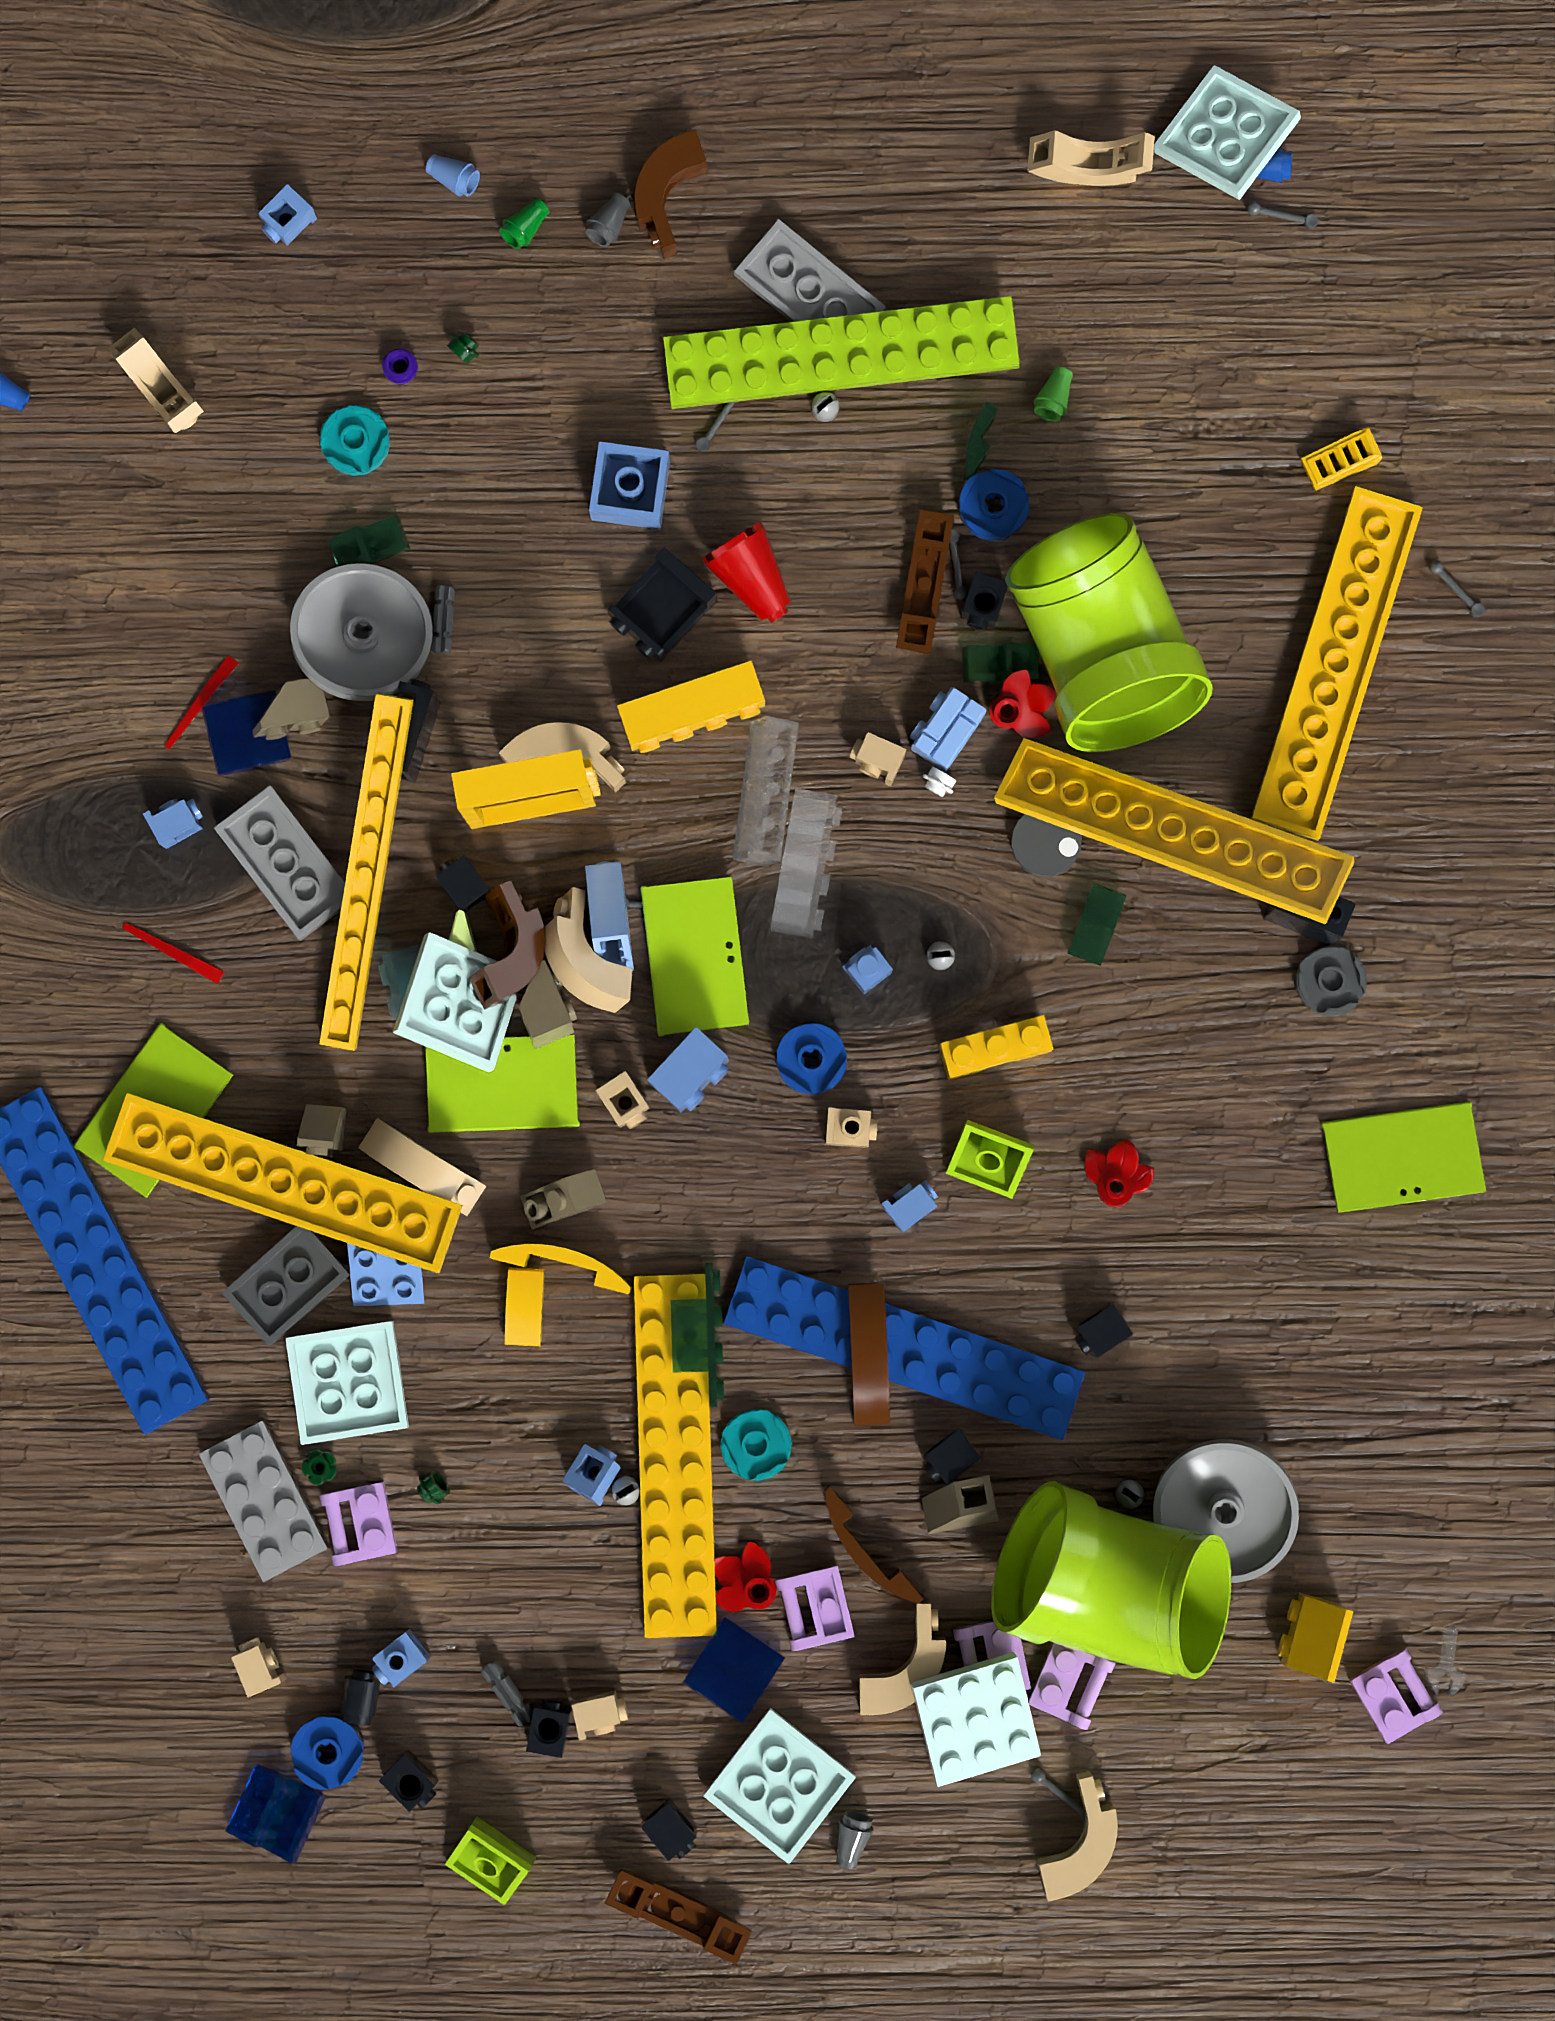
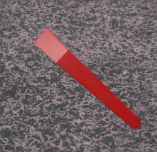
M230 656L226 657L166 742V749L172 748L218 687L239 665L237 661Z
M124 923L122 926L124 930L216 984L219 983L224 974L218 968L128 923Z

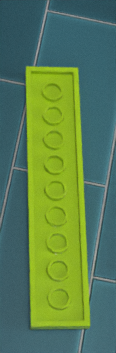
M1012 296L663 337L672 409L1019 369L1020 367Z

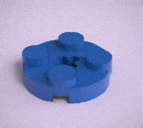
M990 469V471L972 476L964 485L959 499V515L966 528L975 536L990 541H1004L1009 536L1017 533L1025 523L1030 507L1028 495L1022 481L1016 475L1003 469ZM995 496L1001 499L1000 506L1004 509L1001 512L995 511L994 513L987 511L988 506L984 504V501L986 499L993 500Z
M804 1024L791 1029L782 1038L777 1049V1068L782 1080L791 1089L802 1094L819 1095L832 1089L842 1079L846 1070L847 1052L842 1039L835 1031L822 1024ZM815 1049L820 1053L818 1059L822 1063L819 1067L812 1065L808 1069L804 1066L805 1059L802 1057V1054L805 1051L812 1053Z
M320 1715L306 1722L293 1738L291 1754L295 1773L306 1785L319 1790H328V1788L345 1785L357 1774L362 1765L365 1747L364 1740L357 1728L351 1723L343 1722L342 1717ZM331 1743L335 1746L334 1752L337 1754L335 1760L329 1758L324 1762L320 1759L322 1752L318 1747L320 1744L327 1746Z

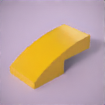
M509 1267L506 1295L505 1345H541L544 1269Z

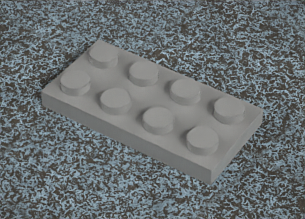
M779 219L734 271L735 277L790 322L886 311L885 305Z
M271 785L214 827L298 940H303L341 911L345 888L344 880Z
M265 1420L199 1453L263 1582L329 1548Z

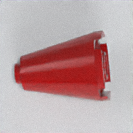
M761 521L712 551L711 554L708 553L702 557L705 565L761 621L768 618L770 623L788 613L785 606L791 601L767 532Z

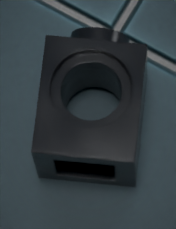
M975 572L961 619L967 620L966 624L977 630L986 631L987 627L994 629L1008 588L1006 581ZM981 596L988 597L993 602V608L989 611H981L975 606V599Z
M464 855L459 859L453 856L445 861L438 868L441 873L435 876L459 909L465 913L483 901L485 896L491 892Z
M1114 1304L1107 1305L1074 1327L1079 1334L1074 1339L1086 1356L1092 1353L1095 1358H1099L1133 1335Z
M956 1428L924 1453L928 1462L923 1466L935 1482L942 1478L948 1485L979 1461L981 1457L962 1432Z
M544 1699L543 1704L536 1703L533 1709L526 1752L562 1758L565 1751L572 1709L564 1708L565 1703L557 1700ZM545 1718H553L558 1722L560 1730L556 1735L548 1736L541 1731L540 1722Z
M409 1749L379 1780L408 1812L416 1805L423 1809L437 1794L433 1788L439 1781ZM408 1774L415 1775L420 1780V1790L416 1792L406 1790L402 1783L403 1776Z
M671 1798L666 1800L641 1823L642 1830L668 1861L675 1855L679 1859L683 1858L696 1846L693 1840L697 1837V1830Z

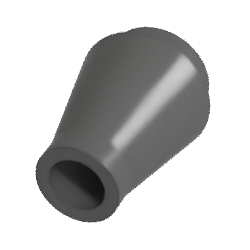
M613 193L611 198L587 221L588 227L585 231L587 237L602 247H609L611 243L616 242L626 212L631 205L629 200L619 193Z
M848 1810L844 1812L843 1818L839 1819L836 1863L839 1866L848 1869H855L857 1867L858 1860L874 1830L871 1826L872 1818L867 1814Z

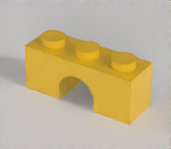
M1044 1015L946 1041L939 1045L948 1080L980 1072L1004 1063L1017 1062L1046 1054L1054 1049Z

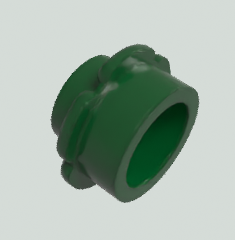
M465 332L460 336L455 333L451 334L453 339L447 346L453 353L467 364L474 357L478 358L479 354L476 352V349L479 345Z
M313 1450L307 1454V1459L302 1463V1473L309 1478L310 1483L323 1485L325 1481L329 1482L336 1476V1459L328 1451ZM317 1464H321L323 1466V1469L321 1471H318L316 1469Z
M432 1470L427 1475L423 1473L419 1476L421 1483L417 1486V1490L421 1498L427 1503L441 1504L444 1501V1497L450 1493L449 1485L444 1477L435 1470Z

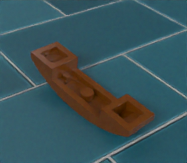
M921 509L919 511L896 649L931 654L954 515Z
M884 1282L848 1284L854 1426L890 1424Z
M830 1485L825 1488L826 1505L832 1525L839 1540L854 1562L884 1589L905 1600L919 1604L923 1600V1596L900 1568L887 1577L847 1529L844 1523L853 1516V1512Z
M620 1869L605 1901L606 1905L638 1919L641 1917L703 1946L705 1951L737 1965L752 1933L750 1928L686 1894L623 1869Z

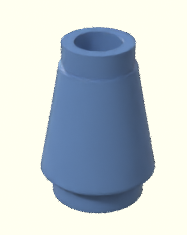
M433 154L426 165V173L457 196L465 195L469 197L478 186L480 172L474 169V165L471 163Z

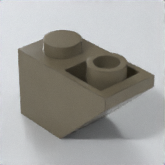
M309 678L285 682L252 730L253 736H265L266 740H274L285 737L287 735L286 732L299 730L300 734L319 731L321 729L320 726L330 717L323 690Z
M545 960L541 962L536 975L529 982L519 1005L521 1018L535 1049L573 1034L572 1021L577 1019L570 1000H562L558 990L562 989L563 985L552 970L549 971Z
M306 1104L297 1138V1146L306 1148V1154L320 1157H332L333 1151L343 1152L347 1109Z
M595 1169L562 1178L520 1196L532 1230L606 1203Z
M989 1475L953 1482L922 1498L928 1534L999 1521L993 1486Z

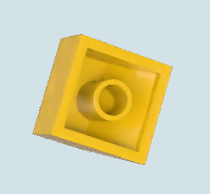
M1299 1592L1298 1599H1292L1289 1606L1287 1620L1291 1621L1288 1635L1283 1634L1279 1643L1278 1655L1282 1656L1281 1663L1286 1667L1334 1683L1353 1611L1341 1604Z

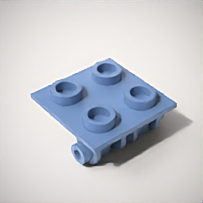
M347 1243L353 1306L425 1303L422 1268Z

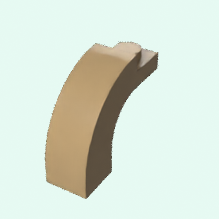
M1054 130L1030 137L1027 171L1049 180L1068 184L1107 186L1135 182L1137 174L1152 171L1155 136L1144 132L1115 141L1093 142L1076 139Z
M135 327L107 348L174 433L191 427L197 421L198 416L204 412Z
M555 722L532 727L516 736L499 752L502 760L505 763L581 749L585 759L591 758L596 774L614 792H617L626 783L621 775L625 771L624 768L612 756H609L607 759L603 757L611 749L609 742L596 732L577 724Z
M572 887L563 897L558 898L553 911L554 919L544 927L545 954L548 963L558 980L575 997L593 1007L615 1013L630 1001L632 968L604 960L589 946L583 930L586 890Z
M379 1118L375 1120L358 1147L364 1153L426 1193L463 1205L461 1213L468 1216L486 1188L478 1180L430 1152Z
M922 1600L919 1604L915 1603L916 1642L907 1662L889 1673L859 1674L860 1715L888 1714L906 1708L915 1702L911 1683L939 1674L946 1652L945 1636H932V1631H938V1609H931L930 1600Z
M1090 1771L1075 1774L1085 1811V1825L1080 1838L1071 1848L1062 1853L1037 1859L1044 1893L1048 1902L1078 1893L1094 1882L1109 1863L1116 1845L1118 1832L1116 1808L1112 1803L1100 1806L1099 1802L1105 1801L1101 1780H1094Z

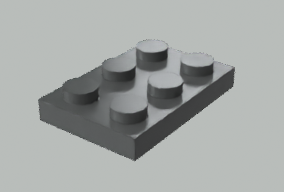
M296 1226L226 1288L222 1294L268 1346H272L350 1276V1272L315 1232Z

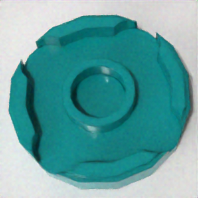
M349 405L346 408L338 409L331 413L323 423L319 437L322 453L328 463L340 473L351 476L368 474L380 467L388 455L391 444L389 430L381 416L369 407L360 405Z
M750 1409L740 1412L728 1422L722 1433L720 1448L724 1462L733 1473L744 1479L761 1481L772 1478L784 1468L790 1457L792 1441L788 1427L780 1417L768 1410Z

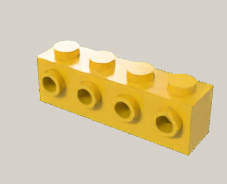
M751 660L617 705L631 750L639 749L640 753H646L659 748V742L670 738H673L674 742L682 741L692 737L694 730L706 727L708 731L715 730L727 725V719L739 715L741 719L754 717L761 713L760 708L765 707V698Z

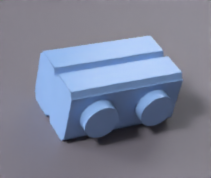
M951 687L947 694L940 691L929 708L934 711L927 723L921 720L910 735V738L914 740L911 750L945 773L987 711L954 687Z

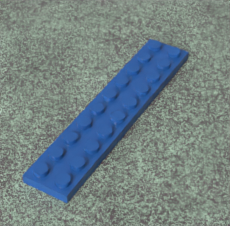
M39 1087L0 1109V1165L143 1434L147 1435L210 1399L78 1151L74 1148V1144L43 1087Z
M746 1256L724 1324L852 1368L848 1291ZM885 1304L889 1381L1060 1440L1064 1439L1086 1372Z

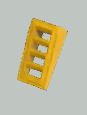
M1366 427L1301 458L1300 461L1314 491H1317L1377 465L1382 459V454L1370 428ZM1359 442L1367 456L1364 459L1357 446ZM1348 448L1354 464L1349 465L1343 449ZM1333 453L1341 469L1337 472L1329 457ZM1321 459L1328 474L1325 478H1322L1315 462Z

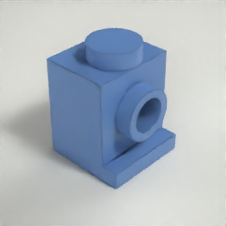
M288 184L258 213L264 224L261 227L264 234L275 244L281 240L287 246L310 222L313 224L317 220L313 208ZM284 218H292L285 226L281 225Z
M193 798L187 802L184 799L181 801L177 799L170 800L158 808L160 812L156 815L149 810L143 813L158 843L165 849L203 829L198 820L203 817V814Z
M871 945L861 949L848 960L849 962L842 966L863 995L892 974L893 971L877 948H872Z
M924 1180L915 1188L908 1183L892 1195L896 1200L894 1204L891 1205L888 1200L881 1204L903 1233L938 1207L933 1201L938 1196L929 1183Z
M584 1444L562 1482L571 1490L601 1506L604 1501L602 1498L621 1467L614 1461L616 1455L601 1445L593 1449ZM601 1469L595 1480H592L593 1472Z
M409 1628L372 1658L376 1663L372 1670L382 1684L385 1685L390 1682L395 1687L425 1664L431 1656ZM399 1655L402 1657L404 1664L401 1668L392 1666V1656Z

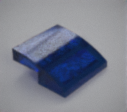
M276 691L243 696L202 708L218 776L252 771L254 767L287 762L292 758L287 736L266 740L265 736L254 737L252 732L274 698Z
M725 1617L682 1683L743 1723L785 1657Z
M255 1764L225 1832L253 1847H262L289 1863H296L327 1795L282 1773L260 1764Z

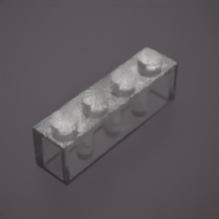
M764 716L751 722L733 860L762 866L781 862L798 722Z
M795 788L770 927L773 932L812 938L814 930L821 931L824 910L818 909L820 895L827 896L831 876L824 874L826 860L833 861L837 842L830 839L832 826L839 827L843 806L836 805L837 795Z

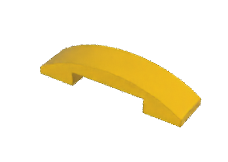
M521 1244L502 1247L490 1253L489 1258L521 1267H527L530 1254L597 1271L594 1286L625 1294H630L632 1289L623 1277L604 1263L568 1248L544 1244Z

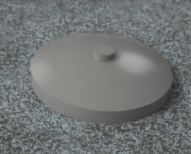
M358 563L347 564L322 573L301 592L292 611L290 640L298 665L315 685L329 694L343 699L372 701L375 700L377 693L394 695L399 692L398 685L400 681L409 683L410 679H416L421 673L431 650L433 627L426 602L408 580L396 572L381 566Z
M1218 1439L1194 1445L1171 1461L1161 1475L1156 1487L1153 1503L1154 1523L1192 1530L1200 1534L1209 1533L1220 1536L1229 1552L1231 1583H1239L1267 1573L1285 1557L1293 1544L1298 1530L1299 1504L1296 1489L1290 1476L1273 1456L1250 1443L1232 1439Z

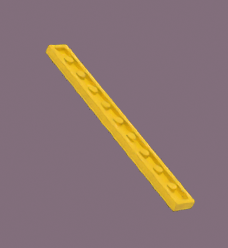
M377 693L375 696L319 1043L321 1045L352 1051L357 1049L413 699Z

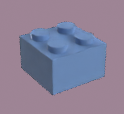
M599 442L589 506L591 520L661 530L670 468L669 451Z
M695 1027L647 1081L680 1113L685 1108L691 1112L705 1097L702 1090L708 1083L711 1082L716 1085L727 1074L729 1067L726 1064L729 1062V1058Z

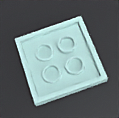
M1214 65L1156 141L1154 152L1240 200L1301 119L1300 111Z
M429 932L424 935L393 1033L490 1072L495 1068L518 992L504 1002L484 1010L469 978L483 967L498 961Z
M394 1321L285 1338L301 1445L409 1428Z
M1015 1652L911 1683L937 1787L1041 1756L1022 1673Z
M769 1708L706 1790L703 1797L781 1859L790 1864L854 1781L856 1775L776 1711Z

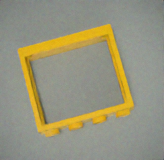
M581 749L451 773L457 809L471 829L595 807V796H601L598 777L591 758L585 759Z

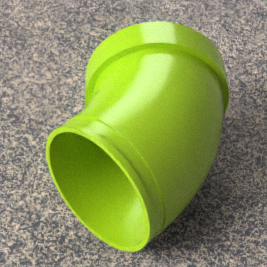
M1109 513L1069 525L1032 546L1009 568L1005 577L1006 584L1015 596V602L1035 641L1057 693L1054 704L1055 711L1066 741L1071 747L1086 752H1105L1138 745L1177 728L1191 719L1207 704L1212 695L1213 686L1202 657L1195 647L1188 644L1156 567L1141 536L1137 534L1133 519L1129 515Z
M1050 1481L1041 1485L1028 1498L1006 1537L997 1563L992 1587L991 1609L993 1621L1000 1631L1034 1644H1043L1050 1641L1118 1663L1171 1675L1180 1674L1186 1678L1197 1679L1204 1675L1213 1663L1225 1632L1231 1599V1563L1229 1552L1225 1542L1218 1535L1200 1534L1196 1531L1171 1527L1118 1513L1098 1506L1095 1499L1087 1493L1056 1481Z

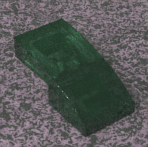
M986 402L970 435L964 464V480L966 481L977 473L989 455L991 445L982 439L995 421L998 413V408L989 402Z
M397 515L389 516L364 528L357 526L328 539L337 567L357 563L373 564L411 549L400 518Z
M1036 644L967 645L962 648L963 683L1004 682L1010 674L1024 669L1028 671L1031 681L1039 679L1038 648Z
M1093 883L1067 954L1101 966L1127 895Z

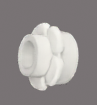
M932 766L927 775L923 774V778L928 780L924 787L941 797L944 796L945 792L953 793L951 789L956 780Z

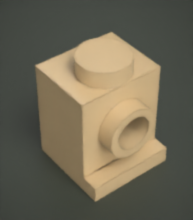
M868 732L864 741L859 738L857 739L849 758L856 760L855 763L861 765L859 770L864 774L877 779L880 774L885 776V784L891 787L907 749Z
M626 1071L595 1090L620 1128L626 1124L629 1129H632L647 1119L644 1112L650 1108ZM622 1097H629L632 1100V1106L628 1110H623L619 1107V1100Z
M828 1107L825 1145L868 1148L869 1140H876L878 1119H871V1111ZM847 1122H857L859 1131L856 1134L847 1133L845 1130Z
M259 1637L238 1645L240 1652L231 1657L248 1698L277 1686L287 1679L285 1673L277 1675L275 1670L279 1668L277 1657L271 1647L267 1649L265 1643L260 1642Z
M616 1690L576 1699L571 1704L579 1741L587 1739L588 1731L590 1730L594 1731V1735L610 1733L616 1730L615 1725L620 1724L621 1721L628 1720L624 1698H617Z

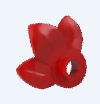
M1026 669L1016 671L1005 679L1001 694L992 700L989 707L990 718L998 727L1004 729L1013 728L1022 737L1036 738L1044 736L1051 729L1042 713L1052 704L1057 693L1053 688L1045 684H1031L1030 676ZM1005 704H1009L1013 708L1009 716H1002L1000 714V709Z
M1128 1139L1117 1142L1107 1155L1091 1148L1088 1149L1085 1155L1084 1170L1086 1177L1097 1185V1193L1100 1200L1110 1207L1124 1206L1130 1201L1133 1194L1145 1192L1152 1184L1154 1178L1153 1167L1144 1164L1138 1165L1139 1156L1137 1149ZM1111 1184H1118L1121 1186L1122 1192L1113 1193L1109 1186Z
M748 1542L742 1558L722 1556L714 1559L715 1575L723 1586L716 1594V1604L726 1611L738 1612L748 1606L757 1610L765 1609L774 1602L777 1588L775 1582L769 1576L771 1560L759 1545ZM756 1584L763 1585L766 1589L765 1595L755 1597L752 1594L753 1586Z

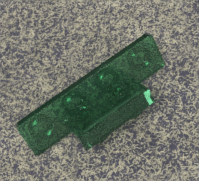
M705 1263L707 1299L671 1300L673 1373L709 1371L710 1408L717 1407V1400L724 1399V1378H716V1364L723 1363L722 1342H715V1328L722 1327L721 1306H714V1292L721 1291L720 1270H713V1263Z

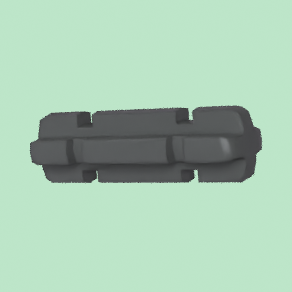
M439 585L435 588V600L437 602L434 605L433 634L435 637H432L431 649L435 654L447 655L451 653L452 640L449 636L452 635L454 608L451 603H454L455 590L452 586Z
M492 1660L481 1669V1674L487 1682L491 1681L493 1684L492 1690L506 1710H511L513 1713L511 1717L516 1724L523 1726L532 1720L533 1710L528 1703H523V1696L510 1677L502 1673L504 1669L497 1660Z

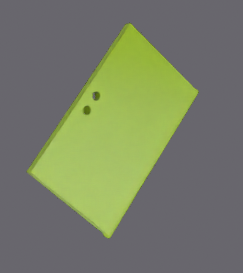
M732 877L650 887L641 886L658 1036L663 1037L667 1034L692 1032L695 1027L701 1031L749 1025Z
M159 1023L73 1146L76 1150L83 1152L147 1198L159 1182V1179L102 1161L126 1093L204 1118L234 1075L166 1028L165 1024Z
M575 1035L565 1036L537 1049L534 1048L529 1036L504 1037L495 1068L490 1072L425 1046L429 1121L427 1130L429 1133L580 1126L577 1102Z
M1471 1101L1321 1122L1337 1213L1487 1192Z

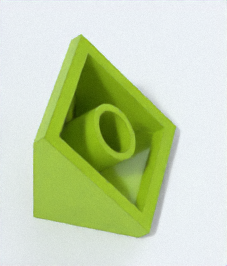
M967 1120L962 1128L946 1174L1012 1199L1035 1145Z
M476 1816L445 1865L505 1905L530 1871L536 1856Z

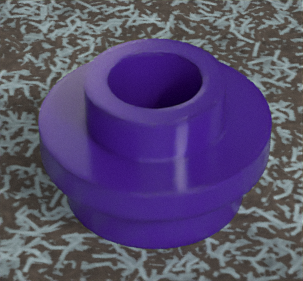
M395 349L385 356L382 368L389 381L395 384H406L416 376L418 364L411 352L405 349ZM405 363L407 368L404 372L398 373L394 370L396 364Z

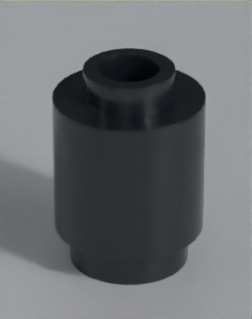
M353 1669L352 1675H345L339 1710L343 1713V1722L357 1725L371 1724V1717L376 1715L380 1681L374 1678L373 1671Z

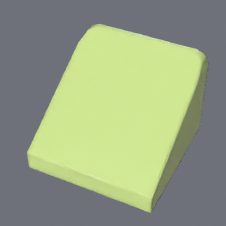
M458 910L449 941L477 952L468 916L464 911Z

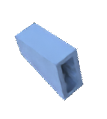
M603 861L595 865L585 866L594 952L606 961L630 967L633 971L634 965L621 862L611 863Z

